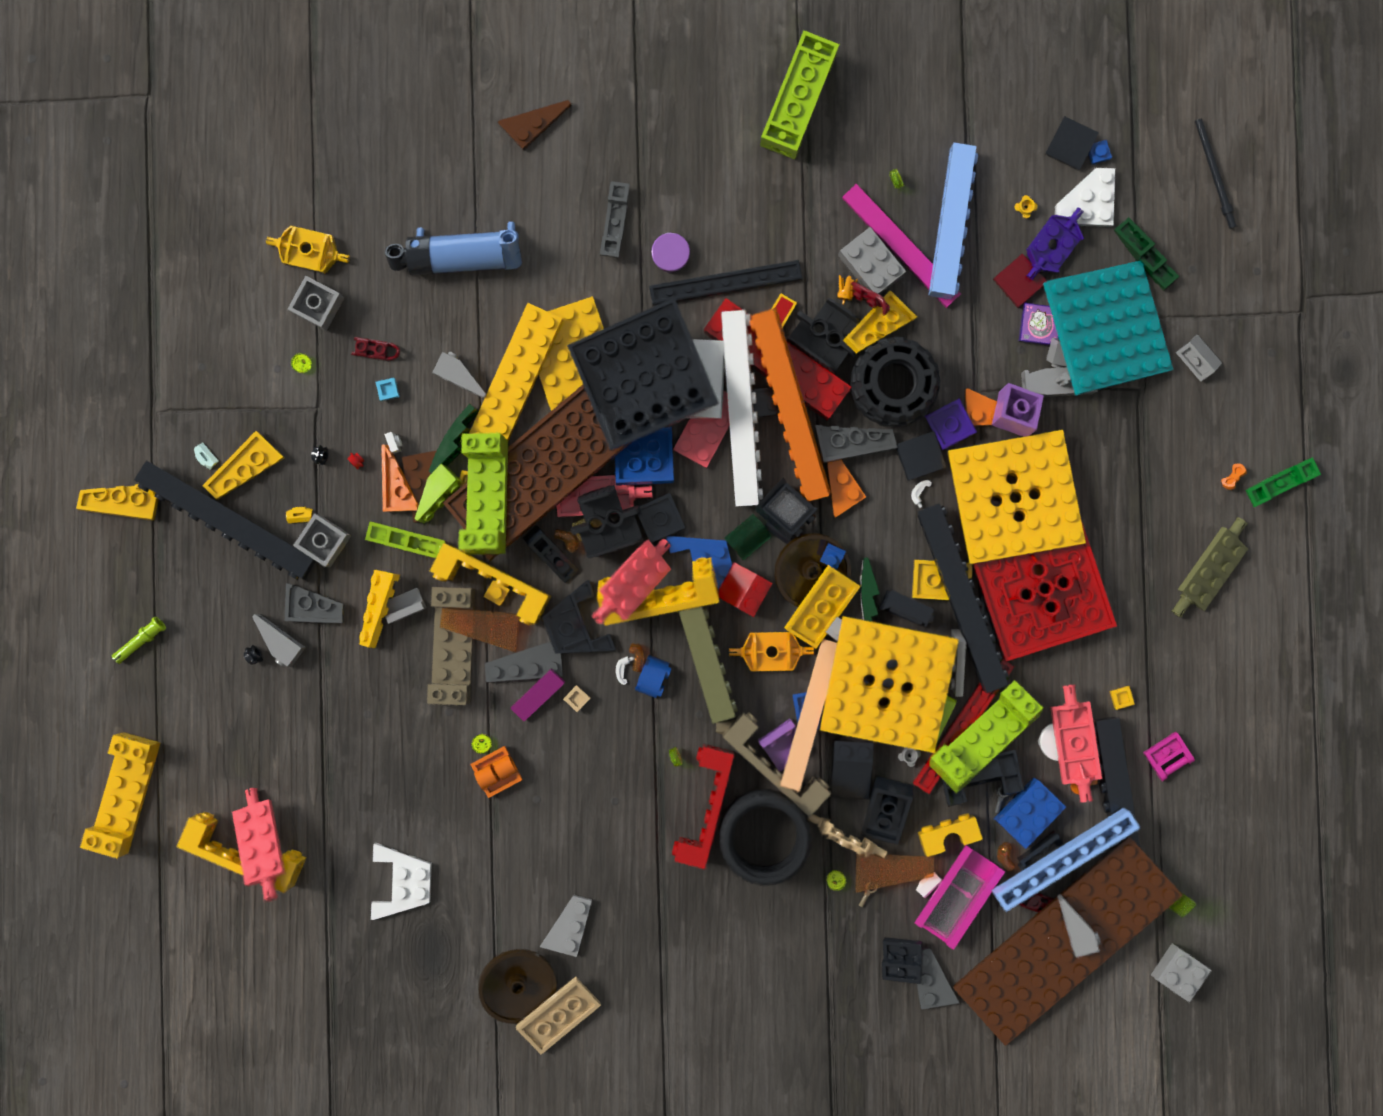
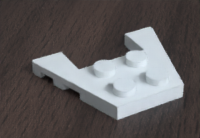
M375 843L373 845V862H393L392 901H372L371 920L430 903L432 863Z

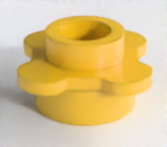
M1025 195L1020 203L1015 204L1014 208L1022 214L1023 218L1027 219L1032 211L1037 210L1038 205L1029 196Z

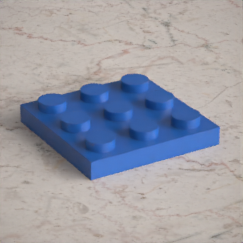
M665 427L633 441L615 456L616 486L674 483L672 427Z

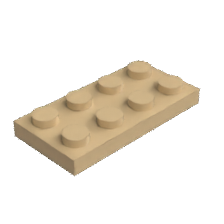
M574 977L518 1023L516 1030L540 1054H543L599 1008L601 1004L577 977Z

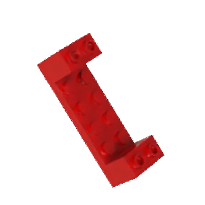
M703 744V748H698L696 760L699 761V766L717 770L714 778L716 789L715 791L711 790L709 798L711 809L706 810L704 817L706 828L701 829L700 840L695 841L679 837V841H674L672 855L675 856V862L705 869L734 757L733 751L708 744Z

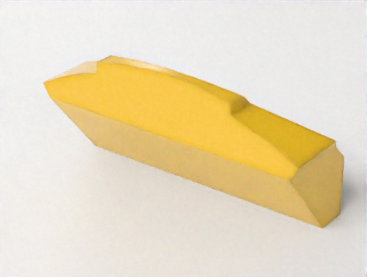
M306 507L292 508L286 512L287 522H309L313 516V509Z

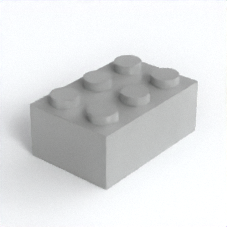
M871 227L841 249L838 254L856 279L858 278L860 284L879 295L906 273L905 269Z

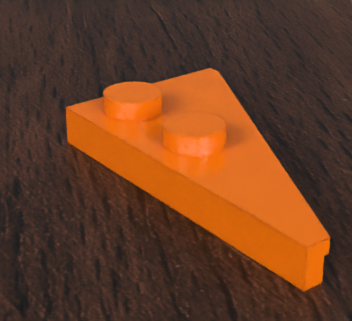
M965 389V409L973 425H992L997 401L973 390Z
M382 445L383 512L417 511L419 507L418 502L394 454L391 453L388 445Z
M842 460L827 463L833 516L835 518L866 498Z

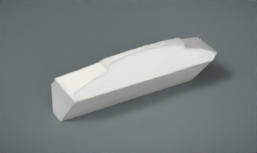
M936 872L927 874L918 883L916 891L926 898L942 880Z

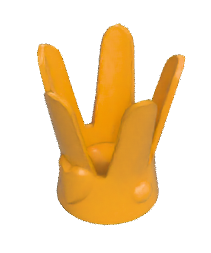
M839 275L837 298L843 300L842 304L844 305L845 300L851 301L853 298L852 294L854 291L851 283L854 280H851V276H848L844 286V279Z

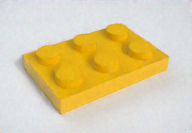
M914 560L912 598L949 600L935 561ZM966 563L968 571H966L967 577L972 579L973 564Z

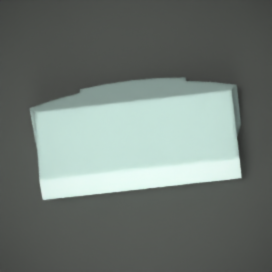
M204 443L194 448L195 457L201 465L211 469L219 462Z

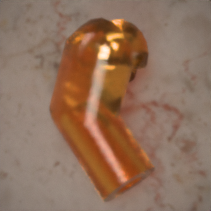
M632 643L629 649L630 653L635 654L632 670L641 672L644 662L643 649L639 643Z
M1004 842L998 847L997 859L1010 872L1015 868L1014 863L1009 859L1012 846L1010 843Z

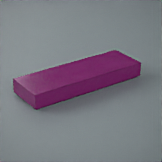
M551 668L510 709L523 721H526L565 681Z

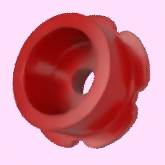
M350 453L351 455L347 459L357 470L361 466L364 467L362 464L364 459L358 453L355 455Z

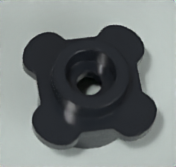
M322 445L314 447L311 454L312 461L316 464L320 463V465H325L329 456L328 448H323Z
M252 645L251 648H245L244 658L249 664L253 665L257 664L258 661H263L262 653L256 646Z

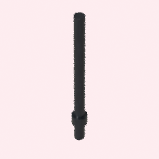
M1201 118L1196 120L1195 124L1219 195L1222 214L1226 217L1229 229L1237 227L1233 215L1234 209L1232 204L1229 203L1203 119Z

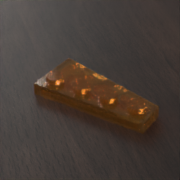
M441 608V628L516 652L519 623L517 613Z
M856 853L855 893L934 877V857L886 855L885 858H882L876 854H870L865 857V854L859 855Z

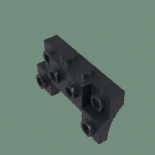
M1016 750L1000 753L958 793L942 779L947 806L967 803L964 790L966 787L1000 780L1004 795L1023 792L1024 787Z

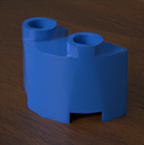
M648 655L635 691L653 698L661 697L665 687L661 684L664 678L668 679L672 669L668 667L670 663Z

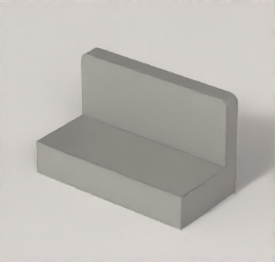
M1199 335L1193 337L1190 342L1176 352L1200 382L1215 372L1222 364Z
M415 588L389 599L387 602V607L389 608L388 616H385L388 624H391L427 609L419 589Z

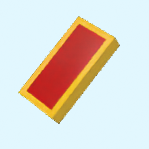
M780 293L772 309L777 308L783 328L797 302Z

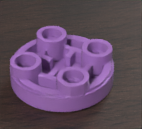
M666 233L659 236L652 246L654 263L658 268L667 273L682 269L689 260V245L682 236L676 233Z

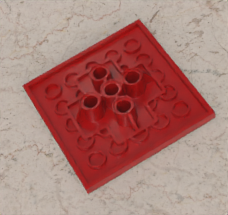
M1083 523L1085 544L973 564L1005 662L1117 626ZM1035 565L1042 567V573L1039 576L1034 573ZM1061 577L1067 581V585L1064 588H1061L1058 584ZM1042 583H1045L1048 586V592L1046 594H1043L1040 591V585ZM1024 589L1030 592V597L1027 600L1021 597V592ZM1048 602H1052L1055 606L1051 613L1046 610Z

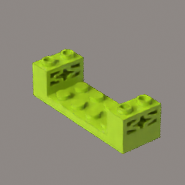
M803 31L762 133L761 147L794 160L796 159L804 133L828 73L831 71L840 44Z
M501 433L462 434V454L468 458L466 530H459V550L467 555L505 554L508 440Z
M1014 681L1001 693L999 700L948 747L944 745L931 757L929 766L958 793L1040 717L1043 707Z

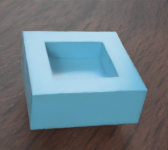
M395 378L376 382L380 401L400 397Z

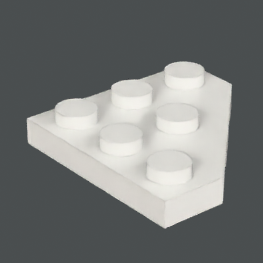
M1095 168L1056 204L1055 215L1069 217L1079 207L1084 211L1077 220L1079 226L1112 227L1114 220L1115 169Z

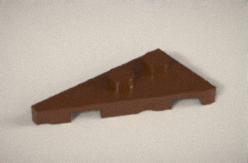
M568 100L499 120L498 125L524 151L572 105Z
M436 451L402 457L405 478L418 505L420 504L427 479L431 475L429 469ZM412 511L414 523H418L415 519L417 511Z

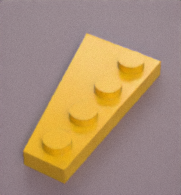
M891 290L883 297L886 303L889 304L890 311L884 316L882 307L877 306L876 309L873 308L843 339L856 354L917 318Z
M255 431L205 482L203 487L215 499H220L285 457L258 431Z

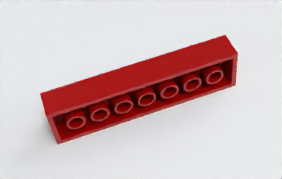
M726 298L705 326L704 334L713 340L724 341L721 312L740 311L742 309ZM748 326V334H752V345H749V351L753 353L754 365L750 366L767 378L769 376L767 368L764 369L761 357H763L762 350H758L756 345V338H758L756 331H753L751 326ZM786 341L805 405L828 421L851 389V386Z

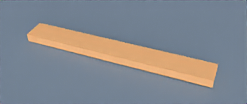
M823 639L820 643L780 784L781 787L797 792L801 788L826 699L837 646L835 642Z

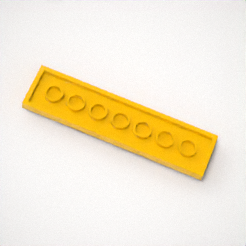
M527 303L469 434L501 433L509 441L562 324L563 319Z

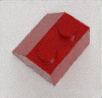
M734 562L718 590V595L720 599L754 617L773 583Z

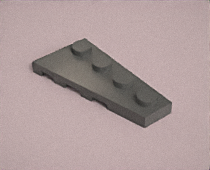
M814 426L822 464L897 449L893 429Z
M547 642L485 663L486 682L542 678L551 668L562 677V654H555L551 642Z

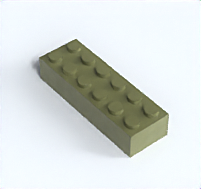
M699 606L679 611L712 723L735 717L734 712H737L734 699L730 700L728 694L732 693L729 682L724 681L723 678L726 671L723 662L719 663L717 656H721L718 645H713L712 638L715 637L712 625L708 626L706 619L709 618L707 608Z

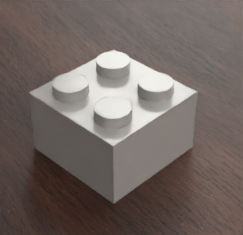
M305 275L288 310L327 331L344 297L340 293Z
M314 513L293 546L324 567L331 568L352 535L323 516Z
M1172 943L1151 976L1190 1003L1211 970Z

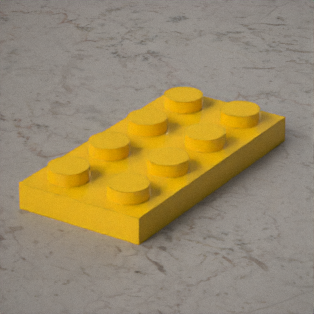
M828 565L784 628L817 649L826 636L827 629L836 617L839 618L860 588V585Z

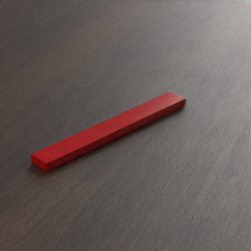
M1002 659L1003 661L1000 662L1002 669H1006L1009 675L1014 666ZM979 683L937 745L935 753L944 745L948 747L981 717L999 689L985 693L981 683ZM935 753L931 754L913 781L914 785L928 794L931 793L941 778L929 766L930 759Z

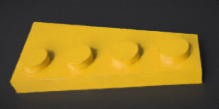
M138 484L107 489L80 490L76 509L154 521L159 499L154 497L155 492L149 490L147 493L137 487Z
M374 570V574L371 577L370 593L367 597V609L363 616L364 624L359 636V645L376 648L383 627L381 620L387 616L389 610L387 602L389 597L393 598L395 590L392 587L394 581L399 580L400 575Z

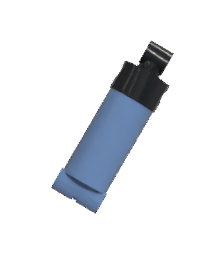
M508 222L507 230H501L500 232L424 236V229L417 228V236L407 237L406 248H403L400 244H391L385 249L389 267L394 271H400L408 265L411 276L446 272L516 269L522 264L519 234L515 231L514 222Z

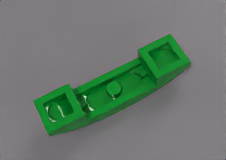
M1312 457L1251 486L1245 491L1253 507H1256L1301 483L1321 475Z

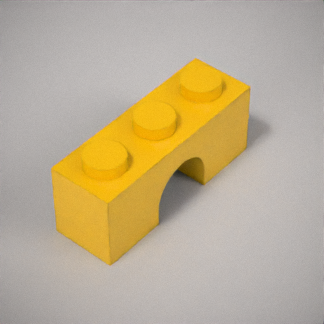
M969 813L958 816V819L951 821V819L943 820L940 822V825L935 827L932 825L924 826L921 828L922 831L918 832L924 854L927 857L945 852L944 838L950 833L958 834L963 845L983 840L976 817L969 815Z

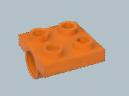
M506 746L470 764L475 772L474 775L479 786L485 791L488 798L523 780Z

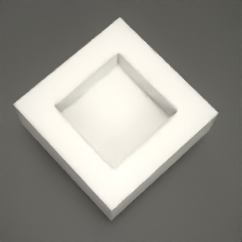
M393 432L384 434L391 453L402 452L400 448L402 441L399 435L396 436Z

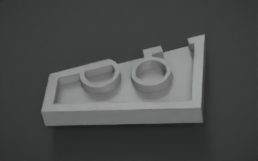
M573 895L540 947L577 957L592 899Z

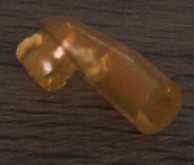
M556 529L554 538L564 540L567 550L575 552L579 547L575 535H572L571 532Z

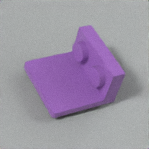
M790 718L758 739L779 771L785 769L796 727Z

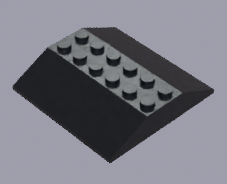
M675 298L567 345L610 451L719 404Z

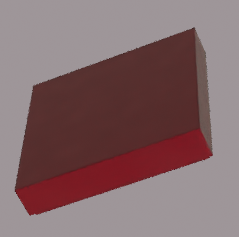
M1023 253L993 278V281L1017 308L1044 286L1043 283L1046 282L1040 273L1036 275L1034 280H1030L1026 276L1033 267Z

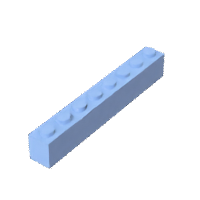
M953 143L950 148L928 296L952 299L959 291L957 276H960L962 271V264L959 263L960 257H963L965 250L962 242L963 238H966L968 229L965 227V221L969 219L970 215L968 201L971 202L973 190H970L971 183H974L976 172H973V166L977 164L978 153H975L976 146Z
M1122 808L991 891L1001 907L1008 911L1140 827L1130 811Z

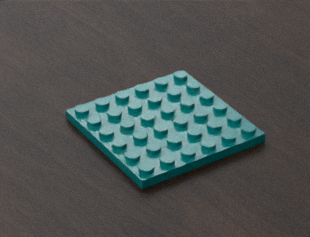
M1141 261L1043 283L1075 395L1174 370L1144 265Z

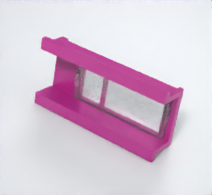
M965 845L914 923L943 940L947 946L954 950L1005 871Z

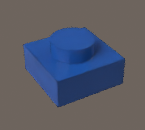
M1107 140L1094 143L1088 153L1092 165L1112 158Z
M828 543L820 562L838 569L846 551Z

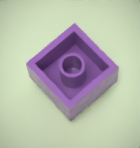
M1008 383L999 391L992 426L1023 437L1030 436L1037 430L1044 396Z

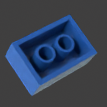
M1033 777L1024 786V791L1019 792L993 819L1026 849L1066 806L1038 779Z

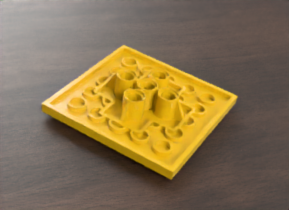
M1063 430L948 451L969 564L1086 543ZM1008 475L1014 476L1016 479L1015 484H1009L1006 477ZM1031 490L1036 491L1038 499H1032L1029 496V492ZM1011 494H1017L1019 496L1018 503H1014L1011 501ZM992 497H997L1001 501L1000 506L992 505ZM1019 512L1022 514V522L1014 519V513Z
M842 616L820 730L935 753L959 639ZM889 660H896L897 665L894 668H888L887 662ZM872 675L874 680L871 683H865L864 677ZM885 679H892L893 684L890 687L883 686V681ZM906 682L912 684L911 689L908 691L902 690V685ZM883 697L889 699L888 704L885 706L879 704V700Z

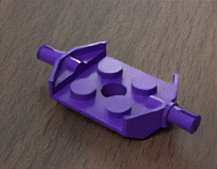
M1077 207L1069 217L1052 215L1026 249L1028 258L1033 264V268L1026 275L1030 280H1034L1040 271L1058 273V269L1078 242L1084 239L1077 220L1084 213L1081 208ZM1051 239L1057 242V247L1054 250L1049 247Z

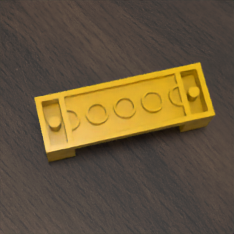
M443 544L430 569L434 573V578L447 582V580L454 579L460 565L472 570L476 568L479 570L478 574L490 579L494 577L496 578V583L504 587L510 585L514 587V592L522 596L526 595L517 613V616L521 617L519 621L527 625L539 622L551 598L550 595L471 555H467L452 545Z
M699 558L696 561H692L694 582H685L677 586L669 585L657 590L653 589L628 619L622 620L618 614L611 613L604 620V625L719 603L718 584L712 559ZM611 577L598 581L597 600L599 607L602 606L604 599L599 590Z
M125 732L112 736L107 754L114 755V760L95 825L85 829L80 848L114 858H120L129 853L161 744L160 742Z
M208 812L190 817L177 847L243 875L239 851L233 848L226 849L217 841L210 842L219 820L215 819L214 815ZM288 850L282 854L285 874L278 876L274 884L275 889L283 893L295 886L306 860V857L302 856V853L297 850Z

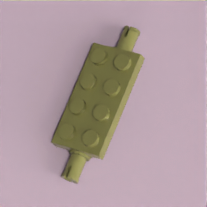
M1237 517L1229 530L1221 527L1178 588L1181 592V598L1171 610L1173 614L1182 618L1191 604L1196 605L1203 611L1206 610L1248 550L1238 538L1243 529L1248 525L1246 521Z

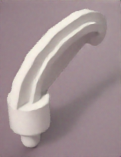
M929 480L921 481L912 490L911 498L919 508H922L919 495L925 486L930 487L932 485Z
M624 657L616 665V676L621 684L627 683V680L623 679L625 665L630 664V661L634 660V657Z

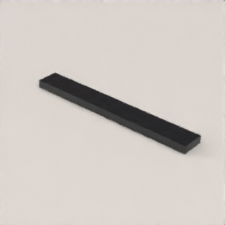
M799 260L650 285L649 289L653 306L675 298L676 301L798 281L802 280Z

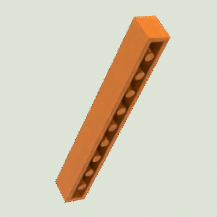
M777 308L753 314L750 325L752 330L756 331L758 337L756 338L757 348L762 350V365L764 369L767 368L769 374L767 376L768 385L773 387V402L775 406L778 405L780 413H778L780 424H784L785 431L783 434L786 443L789 442L791 450H789L791 461H795L796 464L794 471L796 478L801 481V495L807 501L827 497L831 491Z

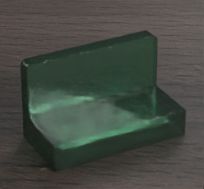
M752 514L724 539L738 556L745 560L770 539L771 534L763 523Z

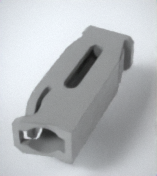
M1067 367L1047 368L1030 374L1028 370H1024L1021 373L1022 388L1041 394L1044 397L1075 395ZM1094 390V391H1090V392H1086V393H1082V394H1078V395L1094 394V393L1098 392V390Z

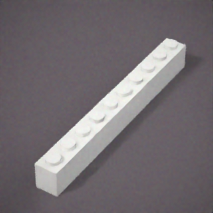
M747 310L721 312L736 506L758 505L760 500L763 499V489H759V481H762L761 469H758L757 462H760L761 458L760 450H756V442H759V432L755 431L758 415L757 411L754 412L753 404H756V392H752V384H755V374L751 373L750 366L754 365L753 353L749 351V345H752V334H748V326H751L750 314H747Z

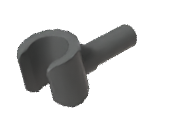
M1002 786L996 790L998 801L995 813L1000 812L1004 797L1008 796L1001 794Z

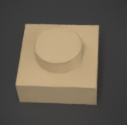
M576 685L563 700L578 712L590 697Z

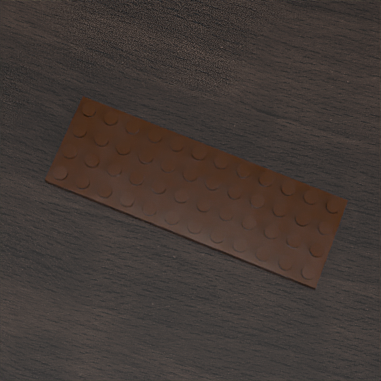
M584 385L579 387L508 447L506 548L632 443L630 442L610 451ZM467 483L443 502L464 530H466ZM499 554L484 555L488 558V560L492 561Z
M1129 835L1059 894L1086 921L1093 932L1098 933L1101 943L1098 945L1099 952L1079 957L1075 956L1059 900L1056 897L953 985V989L1005 1046L1183 896Z

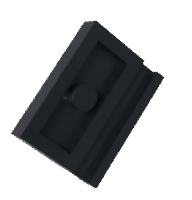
M773 387L752 390V392H756V404H753L754 412L757 411L758 417L774 416L780 413L778 405L775 406L773 402Z

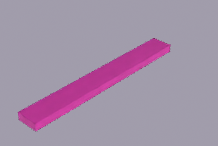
M855 184L842 199L929 289L933 264L867 194ZM958 291V294H955L952 299L936 298L947 308L961 293Z

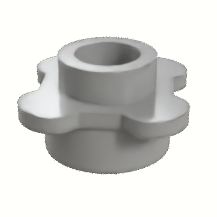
M904 747L902 753L898 755V759L905 761L909 767H913L918 757L921 756V752Z

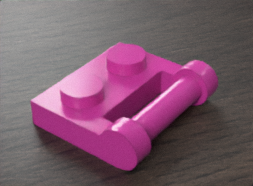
M1177 732L1172 733L1143 752L1162 782L1179 768L1195 761ZM1180 753L1183 754L1182 758H1180L1167 768H1161L1163 764H1165L1172 758L1176 757Z

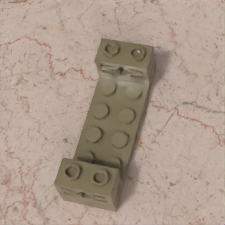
M432 587L431 606L435 607L432 683L428 684L427 704H470L475 589Z
M742 712L722 734L723 738L810 817L831 794L828 790L830 787L820 777L816 779L814 776L799 793L781 787L783 774L776 768L772 770L769 767L771 765L765 757L762 755L758 757L755 754L756 749L748 742L744 744L757 730L758 725L756 723L758 721L750 712L747 714Z

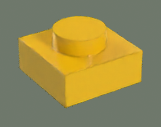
M493 580L484 597L501 606L510 589Z

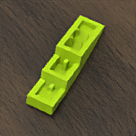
M371 521L369 522L365 537L367 541L433 558L437 557L445 543L444 540Z

